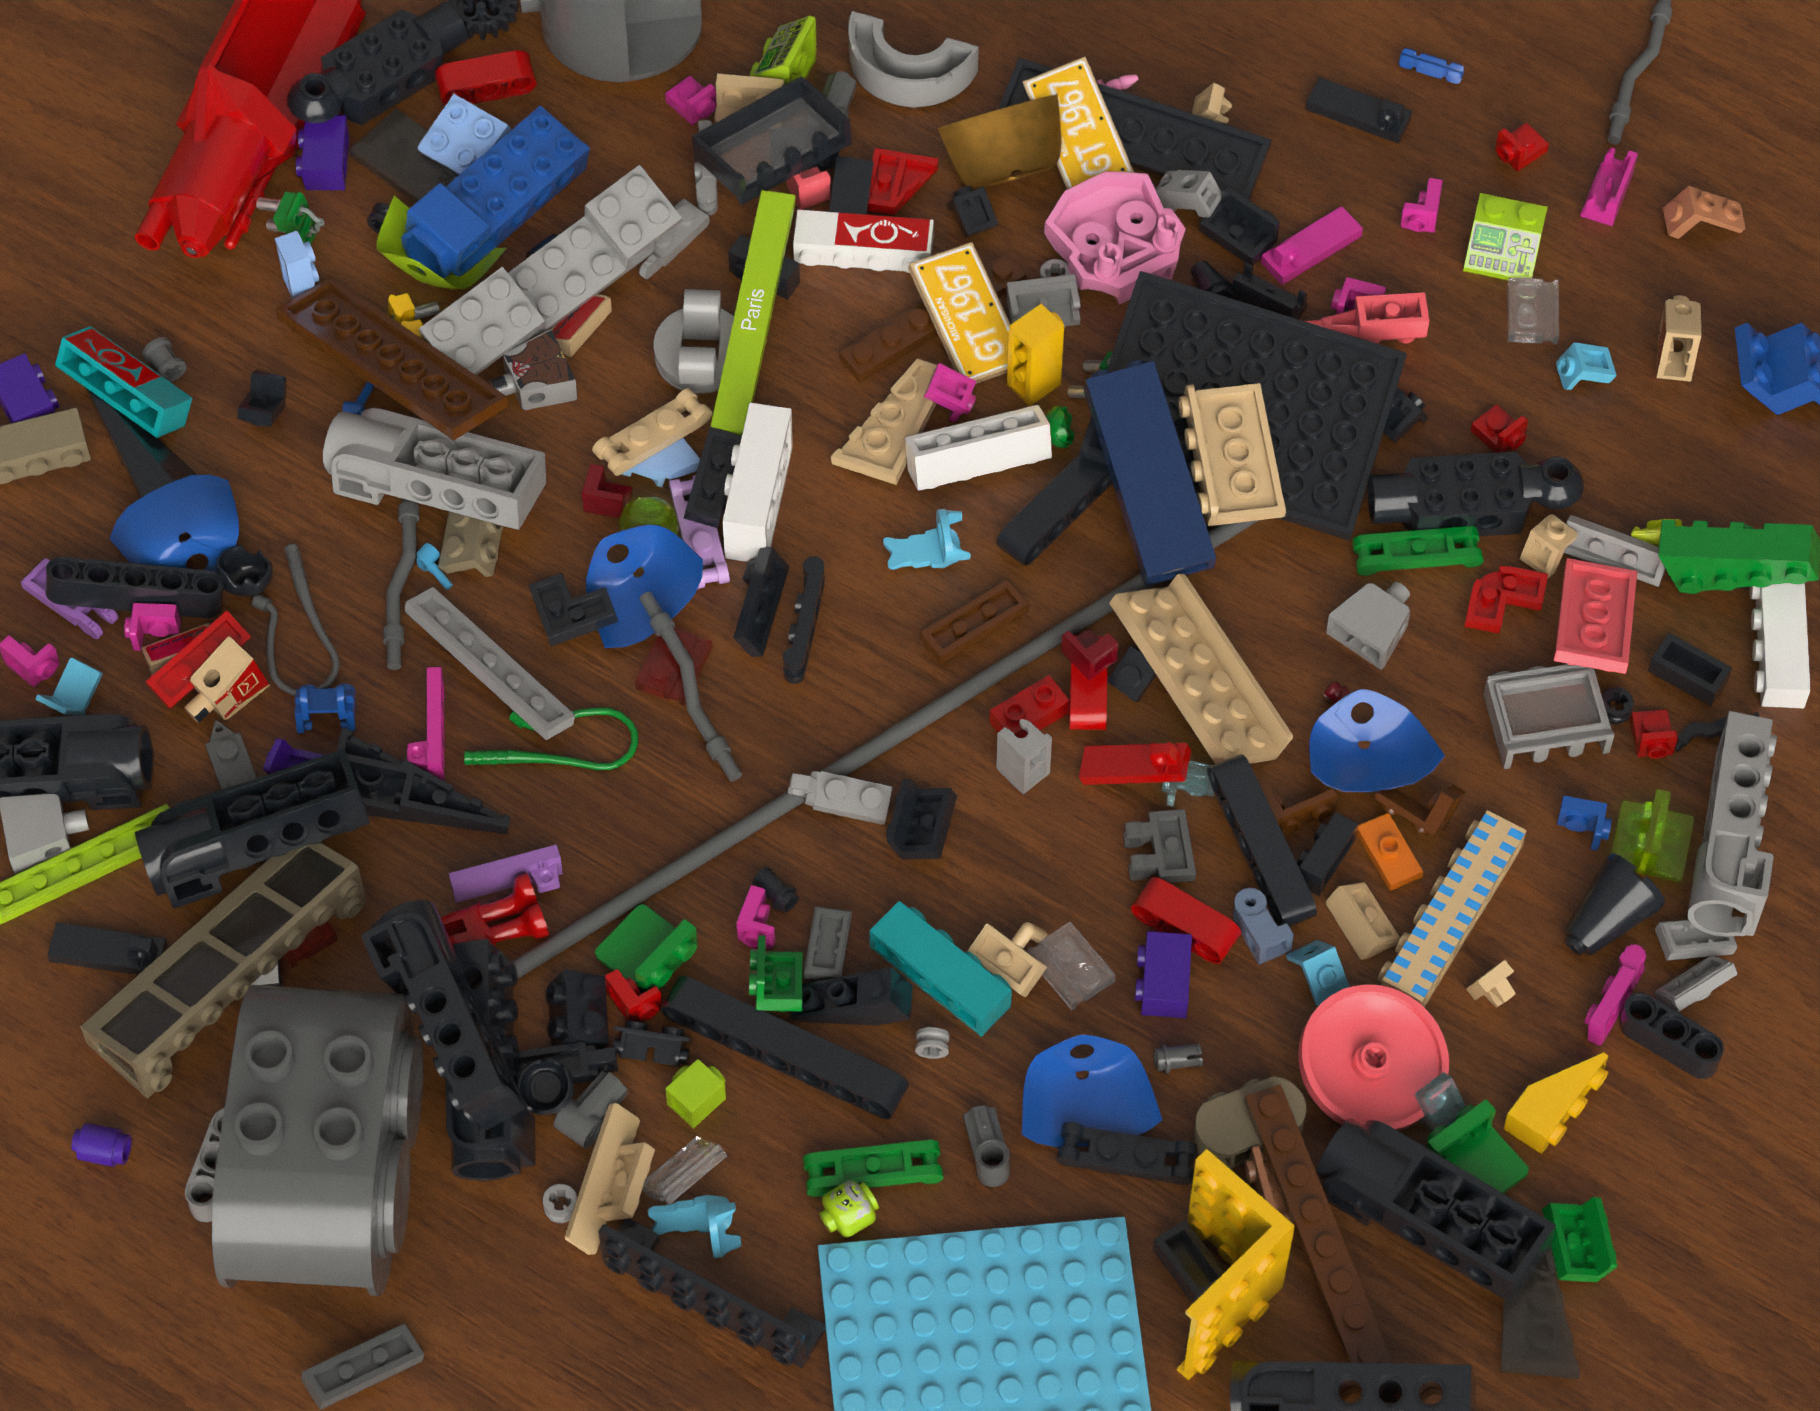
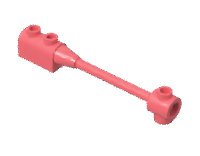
M1425 292L1357 296L1354 310L1323 317L1321 320L1305 322L1376 344L1381 340L1395 339L1407 344L1414 341L1415 338L1427 337L1429 314Z

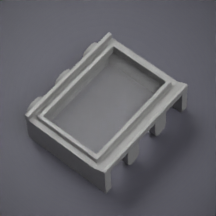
M1565 663L1560 666L1547 668L1545 666H1535L1527 671L1514 673L1502 671L1487 677L1483 696L1503 769L1511 768L1514 754L1531 752L1534 762H1542L1547 759L1550 748L1566 746L1568 755L1576 757L1583 753L1585 743L1599 741L1602 754L1610 753L1614 732L1609 723L1594 668Z

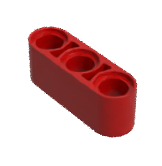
M522 50L450 62L441 65L435 71L440 99L445 106L453 94L471 104H478L524 95L533 91L536 87V79L530 56Z
M1071 662L1069 729L1106 731L1107 668L1091 680H1088Z
M1151 878L1130 907L1131 912L1138 920L1157 932L1192 935L1191 952L1213 964H1220L1241 935V930L1234 921L1161 878Z

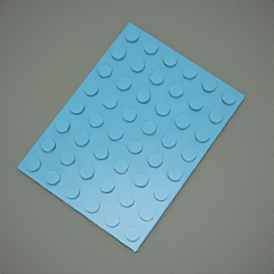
M1125 1217L818 1245L834 1411H1151Z

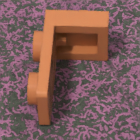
M1691 186L1685 188L1662 208L1668 236L1677 239L1699 221H1704L1737 233H1741L1746 229L1743 211L1739 202Z

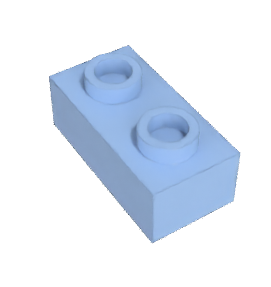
M298 230L275 238L282 277L292 299L315 286L314 283L319 281V276L313 263L316 260L309 242H302Z

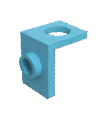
M70 658L53 696L37 694L36 700L65 715H84L103 673L75 658Z
M1315 940L1286 954L1288 961L1302 966L1316 1006H1319L1334 993L1350 987L1334 946L1320 940Z

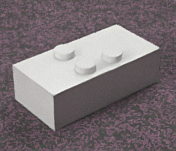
M756 403L749 404L740 445H734L732 451L731 465L735 466L733 475L728 474L725 482L724 494L728 496L723 517L725 559L745 562L757 560L760 548L771 547L793 449L792 409Z

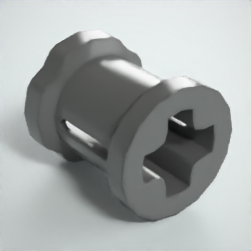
M166 337L152 340L143 350L142 356L144 359L152 363L157 369V373L169 382L179 379L187 369L185 361L182 358H177L172 351V343Z

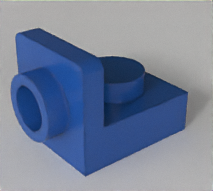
M1563 795L1557 825L1566 826L1569 830L1576 832L1592 831L1590 850L1598 851L1601 839L1608 840L1612 818L1605 817L1607 803Z

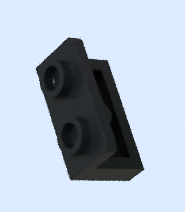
M1226 186L1222 190L1221 202L1216 206L1211 216L1204 217L1199 222V231L1245 263L1254 265L1262 257V254L1266 253L1278 241L1280 223L1271 212L1262 210L1250 202L1243 193L1236 192Z
M911 779L902 780L900 791L895 798V809L891 824L888 825L886 831L888 844L902 860L941 859L957 798L952 788L918 789Z
M565 969L548 984L545 994L546 1002L549 1004L547 1034L550 1037L551 1046L585 1041L586 1045H595L597 1050L604 1049L609 1044L605 976Z

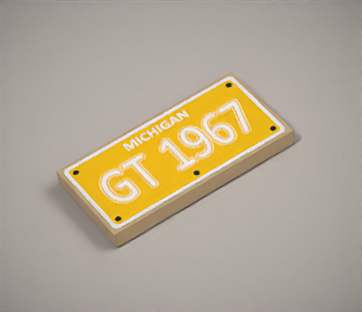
M1086 57L1023 81L1030 101L1058 94L1062 145L1061 155L1056 165L1067 190L1104 172L1134 173Z
M971 242L910 263L908 270L954 370L975 380L976 384L1007 373L1010 323L973 243Z

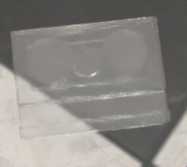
M1509 277L1507 284V342L1542 344V341H1552V344H1558L1559 280L1543 282V279Z
M1071 921L1042 939L1040 944L1034 948L1030 947L1027 949L1028 953L1047 966L1042 975L1071 1010H1074L1083 1000L1087 1001L1115 982L1116 975Z
M695 1137L647 1177L642 1189L648 1197L662 1202L665 1200L667 1204H671L725 1159L727 1155L720 1144L714 1145L712 1141Z

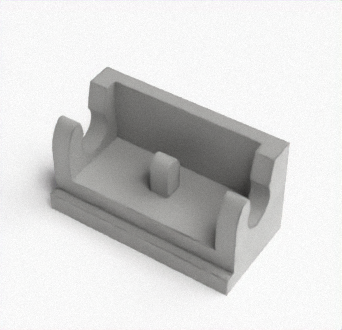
M1075 274L1007 282L1006 303L1010 324L1039 304H1043L1050 312H1055L1059 315L1064 323V327L1080 325L1081 319L1078 308L1081 306Z
M1020 719V727L1028 733L1025 738L1016 737L1014 732L1007 728H1003L997 733L996 769L1024 795L1050 774L1052 737L1048 733L1044 735L1028 720Z

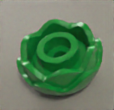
M1054 406L1045 415L1050 424L1051 444L1058 448H1068L1069 445H1073L1072 441L1075 438V434L1070 427L1072 415L1067 411V406Z

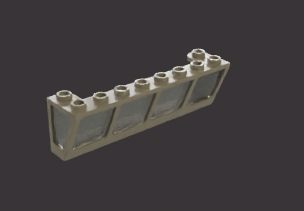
M321 842L297 848L282 856L269 858L80 1026L85 1042L147 1099L153 1093L162 1091L172 1080L171 1072L173 1065L170 1057L178 1050L186 1049L203 1027L215 1023L222 1015L223 1009L233 1000H239L244 997L251 984L261 975L269 974L278 964V960L289 950L298 948L305 940L306 935L314 927L326 923L332 914L338 919L353 918L362 910L366 898L359 867Z

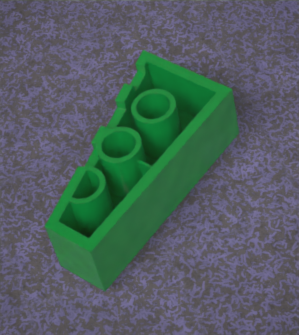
M1662 520L1658 557L1680 593L1697 594L1701 591L1719 589L1731 591L1735 588L1752 586L1765 588L1770 585L1785 583L1798 585L1807 581L1819 580L1820 539L1813 525L1764 523L1762 529H1755L1744 524V522H1730L1729 528L1708 527V521H1693V526L1687 527L1675 526V520Z

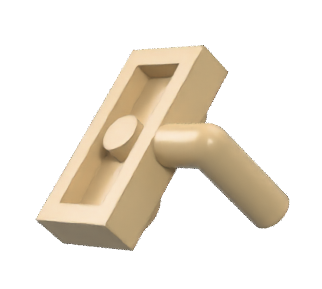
M1025 922L1011 940L992 925L986 923L967 951L973 953L981 961L985 969L993 975L998 974L1002 976L1012 989L1020 995L1027 997L1047 966L1025 951L1024 947L1030 939L1039 944L1044 943L1048 938V934L1044 929L1030 922Z

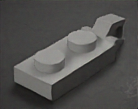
M811 771L810 776L793 773L788 787V794L806 797L805 804L813 806V810L881 825L886 822L892 786L823 771Z

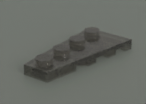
M1551 1247L1513 1303L1511 1304L1503 1299L1500 1372L1579 1379L1580 1369L1574 1355L1573 1339L1565 1316V1304L1562 1291L1559 1290L1556 1277L1557 1270Z

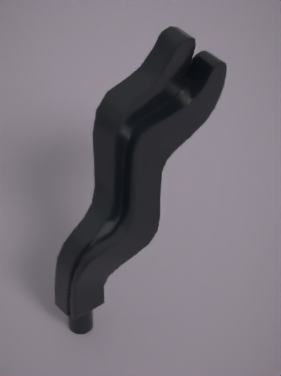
M1755 712L1752 716L1760 717V714ZM1727 716L1710 723L1693 722L1689 724L1678 736L1674 750L1679 752L1683 746L1686 747L1696 737L1712 739L1722 735Z

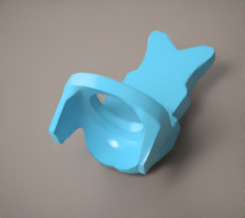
M938 509L935 529L925 531V534L911 535L908 539L885 537L883 539L884 546L891 554L887 562L888 568L892 570L904 566L945 568L960 560L970 559L971 554L961 550L957 533L949 527L950 524L962 521V512Z
M704 1195L695 1197L692 1200L677 1201L674 1204L653 1206L648 1209V1216L656 1221L651 1231L659 1234V1236L678 1230L680 1232L695 1230L710 1232L714 1258H722L727 1252L741 1247L740 1236L725 1234V1231L731 1225L732 1214L736 1211L735 1203H730L726 1197Z

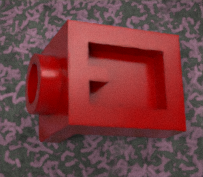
M1526 122L1511 133L1505 128L1500 130L1497 136L1495 151L1504 163H1508L1518 172L1547 153L1549 143Z
M1496 404L1472 423L1470 431L1494 453L1507 452L1510 449L1514 451L1526 440L1528 419L1521 416L1515 421Z
M1668 710L1632 712L1630 724L1637 757L1648 756L1652 759H1659L1667 755H1673L1678 737L1677 732L1671 730Z
M618 968L605 976L606 993L626 1021H648L662 1007L661 991L657 986L640 994L635 982L630 977L625 979Z

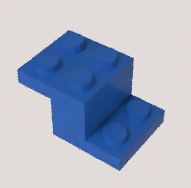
M1802 322L1767 337L1763 333L1757 332L1748 323L1735 327L1741 386L1776 415L1811 401H1815L1820 405V336L1816 332H1812Z

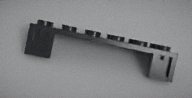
M629 1218L623 1221L617 1231L604 1224L598 1231L602 1259L611 1271L619 1275L627 1273L633 1276L644 1289L652 1293L660 1291L671 1297V1301L685 1311L693 1309L704 1315V1319L718 1329L726 1327L737 1333L738 1338L742 1342L754 1348L758 1345L771 1352L774 1359L786 1366L794 1364L802 1369L826 1331L825 1324L793 1307L785 1319L781 1321L654 1252L655 1247L660 1241L659 1234Z

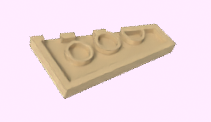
M916 359L890 389L891 393L882 403L878 402L870 411L871 416L861 427L857 426L849 435V441L843 448H838L832 454V464L897 485L907 465L905 437L923 432L937 404L924 397L937 365Z

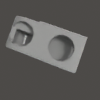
M1167 171L1163 175L1158 187L1155 188L1163 208H1172L1173 211L1177 209L1195 210L1199 217H1210L1220 202L1222 195L1210 171Z

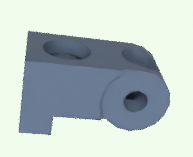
M1246 888L1238 892L1235 897L1233 919L1240 928L1241 935L1258 965L1292 951L1294 934L1287 923L1277 927L1269 911L1266 909L1267 900L1261 891L1255 888Z

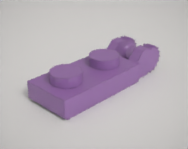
M44 558L21 581L22 588L76 626L78 624L86 634L94 639H98L103 634V631L95 621H92L86 615L93 609L99 617L109 622V624H113L118 619L117 613L111 609L59 605L49 601L45 594L46 566L50 560Z

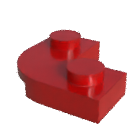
M1499 566L1498 571L1489 573L1480 580L1476 579L1472 588L1464 627L1500 634L1506 604L1541 611L1548 574L1511 566Z

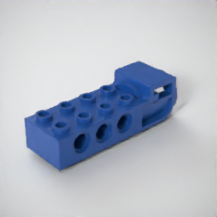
M539 106L446 187L439 183L408 210L406 232L401 237L406 255L423 264L443 279L451 272L458 277L464 275L586 170L590 148L543 107ZM417 267L423 274L427 276V274L422 269Z

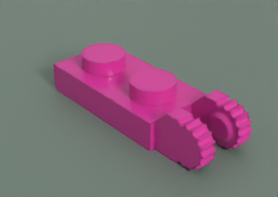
M1631 944L1624 949V952L1619 957L1620 967L1616 977L1613 975L1609 976L1602 990V996H1604L1599 1005L1594 1003L1589 1009L1585 1019V1024L1588 1025L1587 1041L1598 1046L1603 1044L1621 1014L1626 1000L1634 992L1645 968L1646 954L1640 945Z

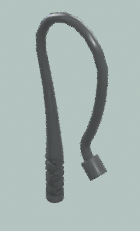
M290 544L284 550L289 569H291L294 587L311 624L329 652L333 663L329 677L325 682L317 686L318 689H328L338 676L340 661L316 613L298 545ZM257 594L252 600V606L263 612L268 610L271 615L266 641V657L271 679L280 690L295 696L296 689L284 684L278 677L276 670L274 638L278 620L277 609L271 604V599Z

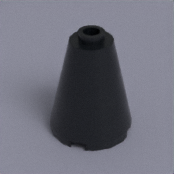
M1612 853L1604 860L1563 930L1567 937L1564 943L1578 956H1581L1583 953L1588 956L1593 955L1660 911L1665 903L1664 897L1647 876L1642 880L1633 872L1637 867L1617 854Z

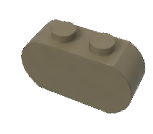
M1272 1076L1264 1080L1260 1078L1252 1079L1242 1085L1241 1089L1228 1094L1226 1092H1219L1212 1095L1201 1105L1196 1116L1194 1143L1198 1146V1155L1200 1156L1207 1149L1231 1169L1249 1160L1251 1147L1259 1146L1261 1153H1263V1148L1243 1100L1246 1095L1279 1084L1283 1088L1299 1131L1302 1134L1306 1115V1102L1303 1094L1292 1082L1281 1077Z

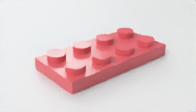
M1566 559L1554 661L1626 674L1629 663L1637 580L1636 570Z

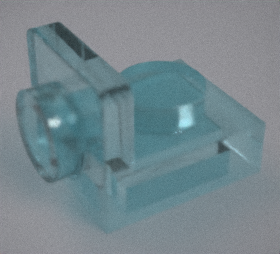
M1189 761L1185 782H1163L1162 792L1168 793L1167 805L1174 807L1178 789L1194 796L1208 795L1214 797L1215 793L1207 775V767L1212 765Z
M1444 1072L1414 1094L1424 1113V1117L1420 1122L1432 1130L1441 1125L1447 1128L1456 1121V1116L1466 1107L1453 1078Z

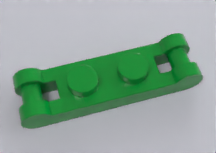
M1474 526L1364 534L1356 536L1352 540L1353 551L1358 554V559L1355 562L1357 573L1362 576H1369L1377 571L1450 565L1476 567L1484 561L1482 550L1477 547V543L1480 540L1478 529ZM1459 543L1463 548L1455 549L1454 544ZM1381 550L1382 555H1372V551Z
M921 1140L806 1154L803 1156V1166L809 1176V1179L806 1181L807 1195L811 1197L824 1196V1194L848 1180H854L858 1184L864 1182L868 1188L918 1182L924 1184L939 1183L944 1179L943 1168L941 1165H938L937 1159L941 1154L939 1142L936 1140ZM911 1158L922 1159L923 1165L912 1166ZM834 1167L835 1175L824 1176L823 1170L825 1168Z

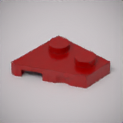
M875 148L872 157L874 163L867 211L895 215L938 171L939 159Z

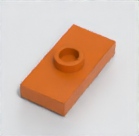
M1389 813L1358 825L1357 836L1389 891L1422 878V868Z

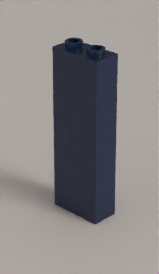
M1136 360L1126 364L1123 367L1124 369L1110 372L1109 369H1103L1092 373L1089 376L1090 378L1085 380L1084 393L1146 587L1174 579L1177 574L1184 573L1189 575L1214 567L1216 555L1154 361L1144 363L1143 360Z

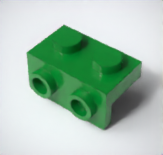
M758 935V949H750V971L757 972H750L749 995H757L756 1010L802 1011L803 952L765 951L766 935Z
M1592 1197L1582 1205L1549 1203L1542 1209L1543 1217L1556 1225L1551 1251L1558 1280L1596 1283L1617 1268L1616 1252L1613 1248L1608 1219L1601 1197Z

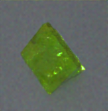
M1657 789L1653 802L1646 801L1645 805L1623 801L1611 854H1617L1636 866L1637 868L1633 872L1681 882L1694 817L1669 811L1668 806L1671 792Z

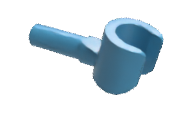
M425 543L417 551V566L423 571H429L445 590H449L453 584L439 569L438 565L435 564L440 558V553L433 545Z

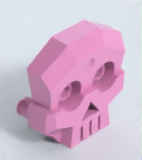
M1104 172L1064 191L1045 222L1044 234L1054 250L1068 263L1067 269L1070 275L1075 274L1076 284L1080 290L1091 289L1115 296L1120 305L1131 299L1140 271L1172 280L1178 262L1180 245L1186 229L1172 208H1163L1148 174ZM1136 219L1139 220L1141 223L1134 224L1131 222V220ZM1093 240L1097 242V244L1090 245L1087 243V241Z

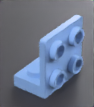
M453 94L418 145V150L460 175L508 134L511 129L508 124Z

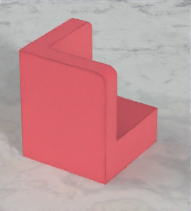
M817 166L802 171L786 180L790 193L795 195L799 210L831 199L830 175L827 171L820 172Z

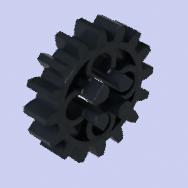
M449 0L446 2L460 15L469 39L475 34H479L480 39L485 40L488 33L497 38V30L502 29L508 32L509 22L515 23L516 12H519L518 0H477V4L475 0Z

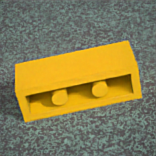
M1039 304L1009 325L1007 385L1029 407L1061 385L1064 323L1058 314L1050 312L1043 304Z

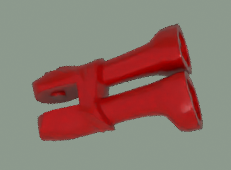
M527 873L521 874L514 879L513 892L509 896L485 905H481L479 902L468 908L441 917L452 944L489 939L496 945V942L529 936L540 939L549 936L545 919L537 903ZM522 914L516 919L491 927L486 924L498 919Z

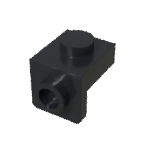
M255 370L251 374L250 392L238 407V419L251 422L256 426L271 427L285 408L286 377Z
M1130 646L1107 682L1133 701L1139 702L1157 675L1140 649Z

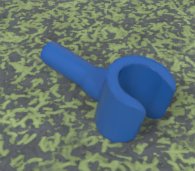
M367 382L356 401H344L343 411L361 415L365 411L366 400L372 392L374 385Z

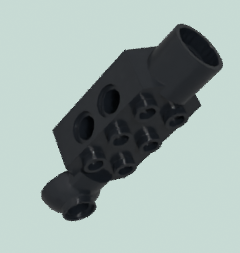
M440 2L419 16L401 9L322 56L321 73H310L294 83L287 95V106L293 115L309 123H323L331 120L341 110L343 115H346L348 121L363 125L436 81L435 71L442 65L443 56L467 41L468 35L464 22L457 11L446 2Z
M1517 452L1410 458L1404 473L1370 475L1368 480L1369 515L1372 524L1402 523L1408 531L1474 526L1478 529L1479 536L1521 534L1530 515L1532 502H1537L1547 508L1554 509L1570 507L1579 501L1582 496L1584 480L1579 469L1568 459L1557 456L1543 459L1537 464L1530 465Z

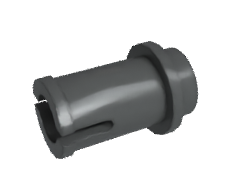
M1200 1043L1173 1047L1161 1044L1160 1048L1153 1050L1156 1071H1163L1164 1074H1169L1171 1069L1201 1067L1203 1065V1058L1198 1056V1054H1202Z

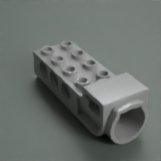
M377 408L367 409L361 415L345 411L339 412L328 429L323 449L324 467L328 474L332 475L333 492L335 494L378 505L383 496L388 494L516 530L520 529L546 485L544 452L469 432L453 441L424 420Z
M1732 711L1728 713L1716 750L1702 845L1697 850L1688 907V919L1693 926L1702 932L1725 937L1754 936L1768 897L1774 855L1771 853L1757 850V847H1760L1764 826L1760 825L1761 817L1765 815L1768 795H1765V789L1769 786L1773 765H1769L1770 757L1774 755L1777 735L1771 734L1773 720ZM1733 907L1745 913L1744 917H1732Z

